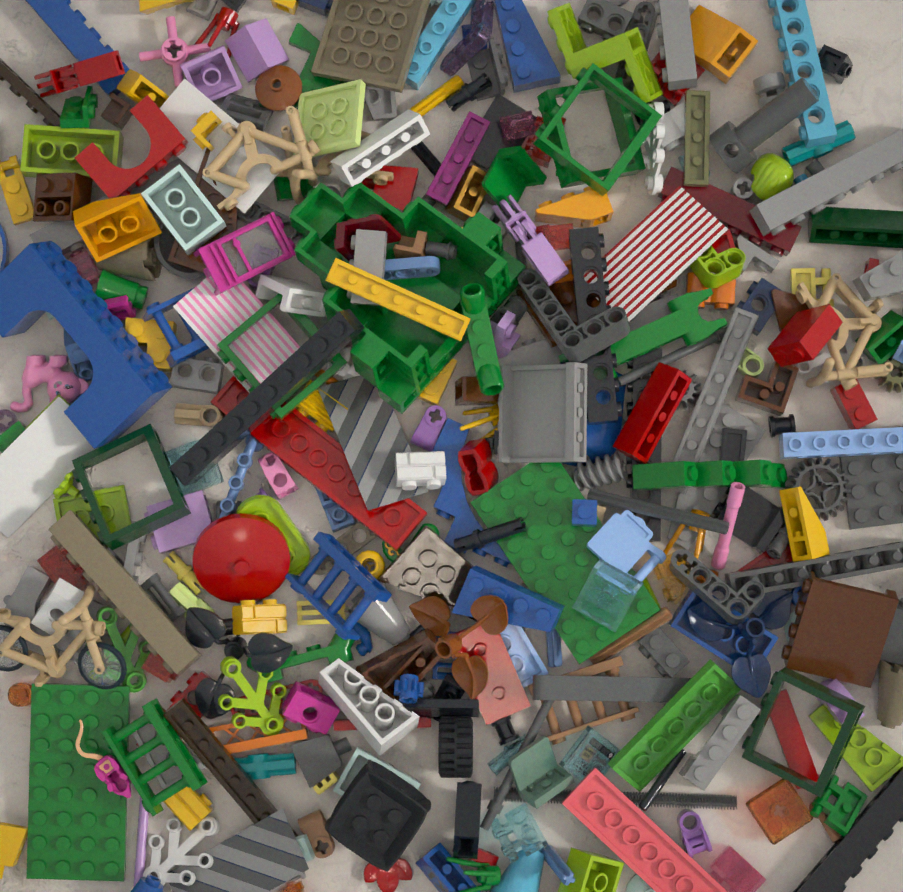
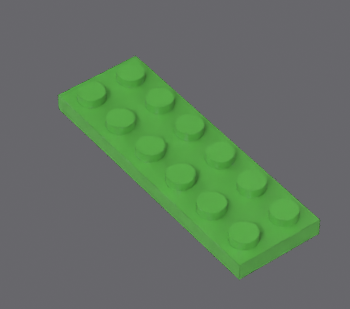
M710 659L610 760L608 765L636 790L641 792L741 689L728 674Z

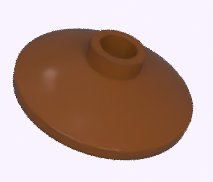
M277 65L260 74L255 85V93L257 99L265 108L272 111H284L288 106H294L298 102L302 93V81L297 72L292 68ZM275 83H281V86L279 88L273 87Z

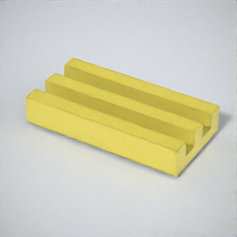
M335 599L325 601L331 605ZM296 601L297 625L331 624L327 619L303 620L302 615L322 614L318 610L302 611V606H312L309 601ZM344 603V605L338 611V614H341V617L346 621Z
M336 771L329 775L331 780L327 776L321 783L319 782L313 787L317 794L320 795L340 779Z

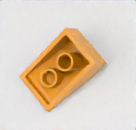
M141 193L94 201L73 211L75 227L97 263L162 233Z

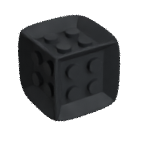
M368 760L338 801L331 817L325 823V830L356 855L375 867L388 872L420 829L427 813L431 810V801L419 790L386 767Z

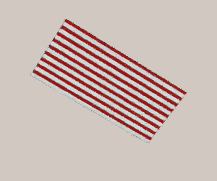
M679 186L603 256L606 257L607 272H603L604 281L609 283V296H605L606 305H611V308L622 307L630 322L721 237L728 228ZM588 272L584 275V280L587 283H595L597 277L594 273Z

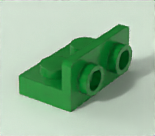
M87 86L84 98L73 96L65 99L60 117L61 128H90L91 120L95 119V108H98V95L93 94V86Z

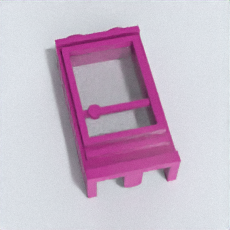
M274 212L197 249L193 253L195 257L201 256L206 266L203 269L206 277L213 279L217 290L214 291L215 296L296 255L293 241L285 235L283 231L284 224L281 218L276 216Z

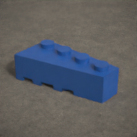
M493 0L513 92L516 93L560 83L561 75L523 1Z
M476 565L470 569L452 613L473 617L470 611L473 602L484 595H495L501 598L507 606L508 624L551 632L558 623L564 605Z

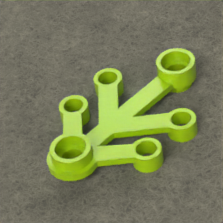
M225 657L220 663L221 672L225 676L234 679L247 699L233 698L228 694H222L218 698V705L223 710H230L233 707L257 711L260 717L245 716L240 712L235 713L231 718V722L238 729L252 726L260 727L261 731L269 736L278 734L284 724L283 718L279 714L281 698L286 695V687L279 682L272 684L270 688L272 698L268 711L264 705L267 683L273 676V672L262 676V673L257 671L258 680L256 691H254L241 673V663L235 657ZM236 665V669L233 672H229V667ZM277 687L282 688L279 694H275ZM229 698L230 703L223 706V700ZM243 717L242 723L236 724L237 718ZM275 720V725L270 728L269 723Z

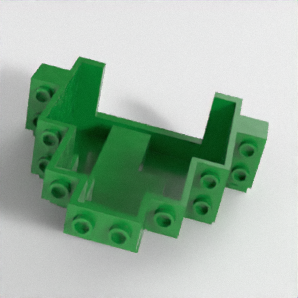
M320 182L316 188L313 187L307 193L306 198L300 205L294 206L289 215L292 227L305 236L298 241L294 249L297 260L320 277L322 287L327 290L322 302L328 321L339 311L350 309L365 327L351 341L350 354L355 371L378 388L379 396L382 400L403 414L468 342L467 332L465 331L462 340L458 341L382 306L352 304L351 299L347 298V290L325 281L335 258L349 264V261L334 246L337 223L345 222L348 219H359L368 217L371 214H378L388 221L401 236L416 238L417 231L427 232L430 241L447 244L453 242L454 245H457L456 258L447 261L446 258L437 257L440 260V273L438 275L386 281L461 315L460 289L463 285L476 282L484 287L490 317L519 285L518 275L523 270H526V266L503 250L501 227L479 211L474 217H469L465 221L463 228H461L419 196L413 202H409L405 206L403 213H401L361 182L353 187H349L344 193L343 198ZM399 241L387 244L386 260L395 259L393 248L395 244H399Z

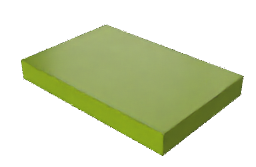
M125 485L94 490L111 533L132 524ZM81 493L76 498L70 495L60 499H53L57 521L69 510H72L98 537L97 532L100 529L97 524L92 522L89 516L91 507L89 503L86 504Z

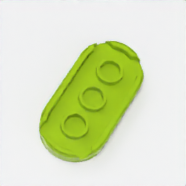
M255 495L245 499L239 505L236 514L257 515L276 525L288 542L290 551L288 573L294 575L302 573L310 559V548L281 504L276 499L266 495Z

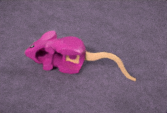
M80 719V730L75 743L77 752L85 758H92L98 761L94 766L95 773L101 781L107 784L109 792L113 791L117 795L130 798L131 780L119 761L112 754L102 756L95 753H85L81 750L80 740L83 734V722Z

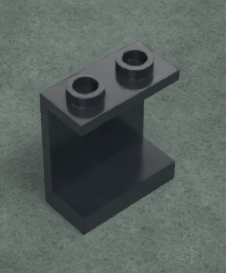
M730 487L727 488L726 495L729 494ZM745 487L732 535L756 551L765 552L785 521L783 508L777 507L749 487ZM728 496L723 503L719 502L712 512L715 515L713 518L724 519Z

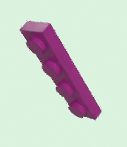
M469 111L426 193V197L446 207L448 206L490 126V121Z

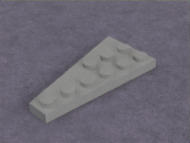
M723 403L699 462L719 460L722 428L747 430L744 461L748 459L766 430ZM728 487L688 488L686 495L678 493L675 509L691 512L692 509H698L709 513L711 516ZM671 521L669 532L667 535V538L669 540L674 535L680 523ZM686 525L675 544L688 551L695 541L698 532L690 530L689 526Z

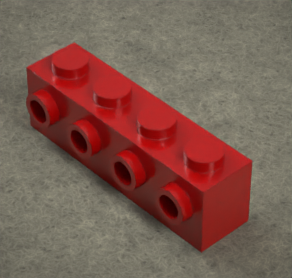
M659 362L613 447L625 456L647 464L692 379L681 370Z

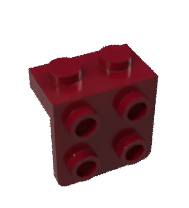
M371 214L368 217L348 219L345 222L337 223L334 246L350 262V259H354L355 250H351V237L356 235V229L386 231L388 233L387 244L400 241L401 234L381 215Z

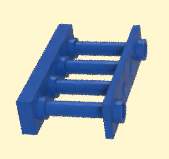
M194 288L161 304L155 302L149 305L143 316L144 322L152 318L155 319L171 349L166 360L170 367L209 349L206 343L180 314L179 316L192 339L191 343L186 345L179 343L163 313L173 309V306Z
M318 531L313 538L319 545L318 553L301 576L287 573L285 577L291 583L290 587L295 592L302 594L336 628L335 633L344 640H359L361 636L353 629L354 625L372 601L387 602L392 594L332 535ZM330 556L334 560V566L318 588L314 590L307 582L325 558ZM342 571H346L350 575L348 577L349 581L330 606L322 597ZM361 586L365 590V596L345 621L338 614V611L355 588Z

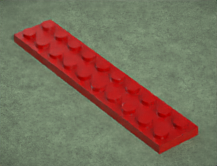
M233 375L210 403L226 416L250 393ZM285 401L280 407H284L288 402ZM296 409L281 421L277 417L273 419L271 416H268L249 434L396 552L427 515L425 510L409 498L367 510L341 444Z

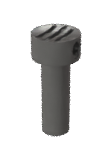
M802 77L737 127L730 121L726 122L710 134V141L721 159L737 174L757 159L754 152L755 148L818 102L819 98L808 82ZM728 144L736 145L738 150H730Z

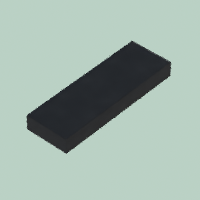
M417 699L416 703H405V708L411 713L413 711L420 717H479L478 699Z

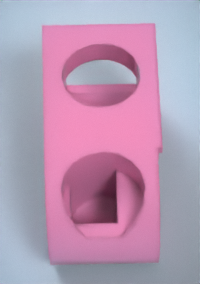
M270 452L257 459L279 499L298 490L284 464L276 455Z

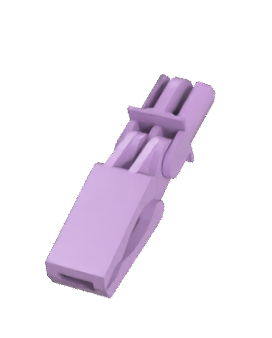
M510 194L507 196L510 205L504 199L499 202L509 220L496 204L492 206V210L506 227L507 233L510 234L516 243L519 241L522 244V253L549 287L567 275L569 270L543 233L536 234V226L526 214V211L521 209Z

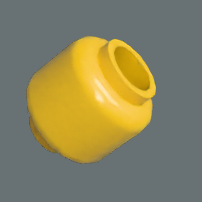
M366 550L357 555L356 559L364 567L367 565L368 571L376 579L385 571V562L379 553L373 550Z

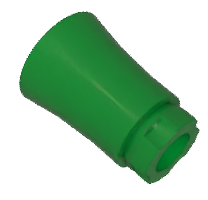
M103 269L95 294L103 300L127 295L128 302L131 301L132 308L135 307L143 310L149 288Z

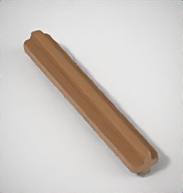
M668 607L661 608L660 611L589 658L592 664H597L607 660L671 620V611Z

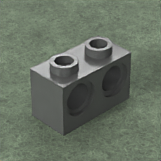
M587 0L577 23L584 32L589 34L594 32L602 36V40H606L626 32L633 13L607 0ZM589 12H596L600 18L591 20L587 14ZM617 22L621 28L619 30H612L608 24Z

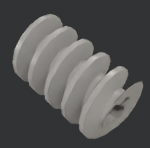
M614 452L613 460H611L608 454H605L604 462H602L599 456H596L595 464L592 463L590 458H587L586 466L582 462H577V468L574 470L575 484L580 491L585 490V487L591 489L594 485L601 487L603 483L610 485L612 481L619 483L621 479L628 480L626 465L618 452Z

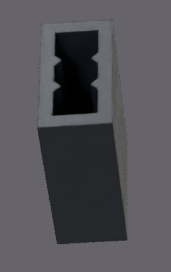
M473 781L457 782L453 858L477 859L481 783Z

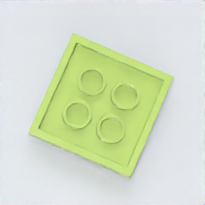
M361 79L301 93L298 111L306 141L309 142L313 139L321 150L313 157L360 147L366 84Z

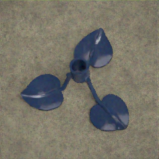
M777 590L765 593L761 604L753 612L758 618H751L743 624H726L727 621L704 601L690 607L687 611L692 629L704 640H721L725 629H740L741 635L746 640H750L746 653L747 658L740 657L735 660L731 668V677L741 690L755 698H759L764 694L771 677V668L766 657L762 654L751 657L754 645L757 643L756 638L763 635L765 628L770 630L780 629L788 622L791 612L792 592Z

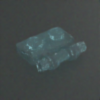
M526 803L504 814L508 821L504 825L500 823L498 818H495L491 825L494 838L499 840L503 855L507 856L511 863L519 859L517 852L522 849L526 856H529L548 845ZM514 832L517 839L510 841L507 835Z

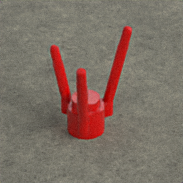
M222 7L195 44H201L215 25L217 27L207 44L208 47L212 46L221 30L228 32L231 29L230 36H232L240 25L237 22L238 13L230 8ZM228 48L227 54L230 58L232 53Z

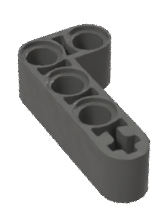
M679 549L671 556L669 568L672 574L732 625L742 624L756 610L764 598L765 588L757 580L748 581L736 593L689 551ZM684 560L686 562L685 565H677V561L682 562ZM695 575H702L706 581L704 583H697L693 577ZM755 590L758 592L759 597L755 599L750 598L747 595V591ZM720 591L724 594V598L720 600L715 599L712 596V592ZM738 607L743 611V614L735 616L731 613L730 609Z

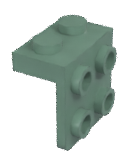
M544 735L508 760L519 797L536 809L574 783L573 776L557 765L549 738Z

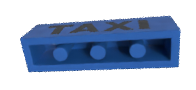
M441 843L434 846L416 862L417 866L439 892H457L476 886L468 875L463 874L464 870L459 864L446 861V857L452 856Z

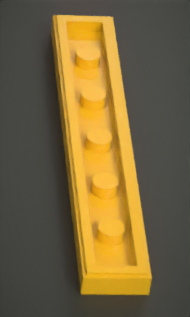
M335 258L325 280L458 341L462 340L470 322V318L337 258Z

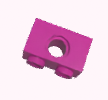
M295 681L282 704L283 715L287 720L293 723H302L314 733L321 732L325 735L340 712V708L329 696ZM308 707L315 708L311 713L304 711Z

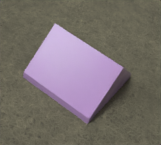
M267 18L245 25L225 40L248 83L258 78L266 70L289 61Z
M224 45L180 64L187 81L212 102L243 88Z

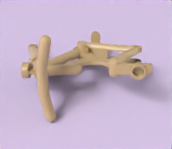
M288 106L286 113L288 114L296 143L260 131L250 121L241 122L237 128L229 122L222 126L223 131L231 135L232 139L202 172L209 179L234 187L232 194L217 205L220 210L225 208L229 211L238 205L237 198L250 189V184L247 182L248 172L258 164L271 165L270 172L276 175L302 163L304 169L298 170L296 177L298 179H308L311 186L318 184V175L314 171L312 157L321 150L313 139L309 142L306 141L299 111L295 107ZM255 139L293 152L295 155L280 161L277 157L266 153L258 154ZM244 144L247 159L240 165L236 177L219 172Z
M287 125L282 126V138L293 142L290 127ZM361 131V140L369 136L370 133ZM284 150L286 159L293 156V152ZM346 150L329 153L321 158L317 166L314 167L317 175H330V161ZM302 163L290 167L277 175V177H288L293 199L299 205L303 202L304 197L300 188L301 179L296 177V172L304 169ZM375 171L366 178L373 179V182L377 185H386L387 181H393L394 175L393 172Z
M834 273L827 281L818 301L811 296L804 282L798 284L796 297L801 304L806 303L809 309L829 304L835 292L858 317L845 319L842 313L832 306L843 323L838 328L837 339L830 338L827 342L831 357L825 360L822 371L816 377L806 381L807 387L813 388L822 385L825 381L836 380L840 381L844 390L847 391L858 384L856 379L885 377L893 370V364L890 362L856 367L871 334L877 332L882 325V321L877 315V312L884 305L881 298L875 299L866 307L838 273ZM850 330H863L846 365H844L839 350L844 347L848 339V332Z

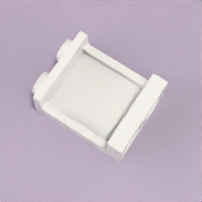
M260 274L255 294L257 298L271 300L280 293L283 295L280 310L325 317L326 312L322 302L325 291L301 280Z

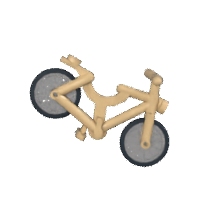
M93 585L86 587L82 599L74 608L66 612L58 620L52 622L51 626L55 632L49 636H41L33 632L30 628V618L11 615L10 609L0 608V622L12 626L0 625V671H15L24 664L40 670V674L34 679V684L36 687H42L50 677L60 678L65 674V665L85 641L87 646L79 653L78 669L84 680L90 685L99 689H112L119 686L126 677L127 666L124 657L115 647L101 641L100 636H103L105 633L106 623L94 621L90 617L87 607L95 594L96 589ZM78 616L81 618V620H74ZM67 630H81L61 656H59L58 651L54 648V644L61 640ZM25 639L41 646L44 655L28 650Z

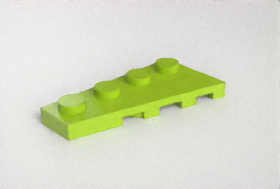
M822 704L808 717L833 746L842 726L836 722L827 707ZM857 724L842 758L869 791L873 792L903 767V756L879 740L867 729Z

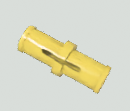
M172 551L169 556L175 563L168 557L163 560V563L177 575L179 581H183L197 596L201 593V590L195 583L203 590L204 588L200 585L195 573L192 571L193 567L191 565L187 566L175 551Z

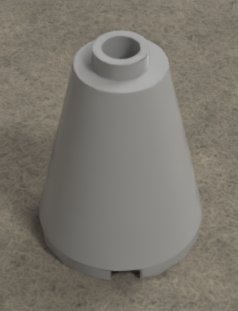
M364 589L351 600L354 603L352 608L350 609L348 606L345 608L344 612L347 616H350L365 596ZM392 597L387 602L372 601L357 621L391 645L399 644L410 637L408 634L410 628Z

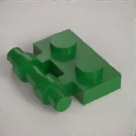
M834 775L827 793L821 798H814L812 809L809 813L815 818H818L821 812L827 814L823 823L844 837L849 832L868 796L849 782L841 788L837 785L839 777ZM830 795L836 797L833 805L827 801Z

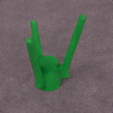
M446 857L448 862L478 868L477 870H464L463 874L476 876L477 882L481 883V885L457 892H479L491 890V886L499 885L501 880L499 866H490L489 863Z

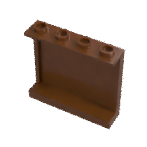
M810 571L808 579L805 578L802 584V600H798L796 603L795 615L797 616L795 623L791 622L789 626L788 637L790 639L788 645L785 644L782 649L781 658L784 659L785 667L795 671L871 688L899 602L896 591L886 589L885 593L875 592L816 578L814 572Z

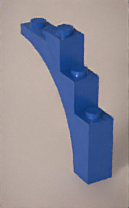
M447 418L432 451L445 452L446 482L433 507L437 509V515L448 520L451 516L455 518L445 538V542L455 549L453 542L455 538L472 534L476 529L480 531L484 529L475 519L466 500L462 484L461 467L458 461V452L464 447L470 429L461 431L460 427L463 426L462 424ZM496 541L486 544L484 548H474L472 552L482 557H485L486 554L495 557L494 562L504 567L511 564Z

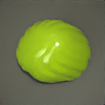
M765 153L761 155L751 169V174H754L751 189L763 201L793 185L794 172L791 165L784 158L776 154Z

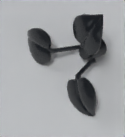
M189 607L187 610L185 633L192 645L206 649L211 647L214 642L218 645L225 644L224 653L226 657L232 656L238 660L245 653L246 657L251 658L253 669L258 672L270 673L277 670L285 663L292 651V644L266 632L255 634L250 639L248 646L246 640L240 636H235L230 640L228 638L219 640V638L225 635L226 626L217 614L199 607ZM222 672L217 682L212 678H204L200 681L195 691L197 707L208 719L222 716L230 711L223 710L218 705V698L222 694H228L235 698L232 687L228 684H221L225 676ZM224 699L222 703L223 706L228 705L230 703V699Z

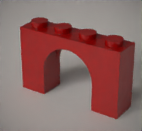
M148 95L129 110L146 129L151 140L149 155L143 163L134 168H119L113 165L93 142L75 157L77 162L109 199L132 195L130 192L136 187H143L150 180L149 176L153 172L163 170L168 165L167 160L173 155L175 157L179 156L187 148L185 145L188 141Z

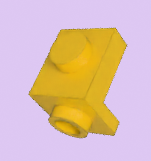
M210 111L209 113H203L197 119V125L191 132L196 136L193 139L194 142L201 149L207 147L212 152L215 148L206 138L222 121Z

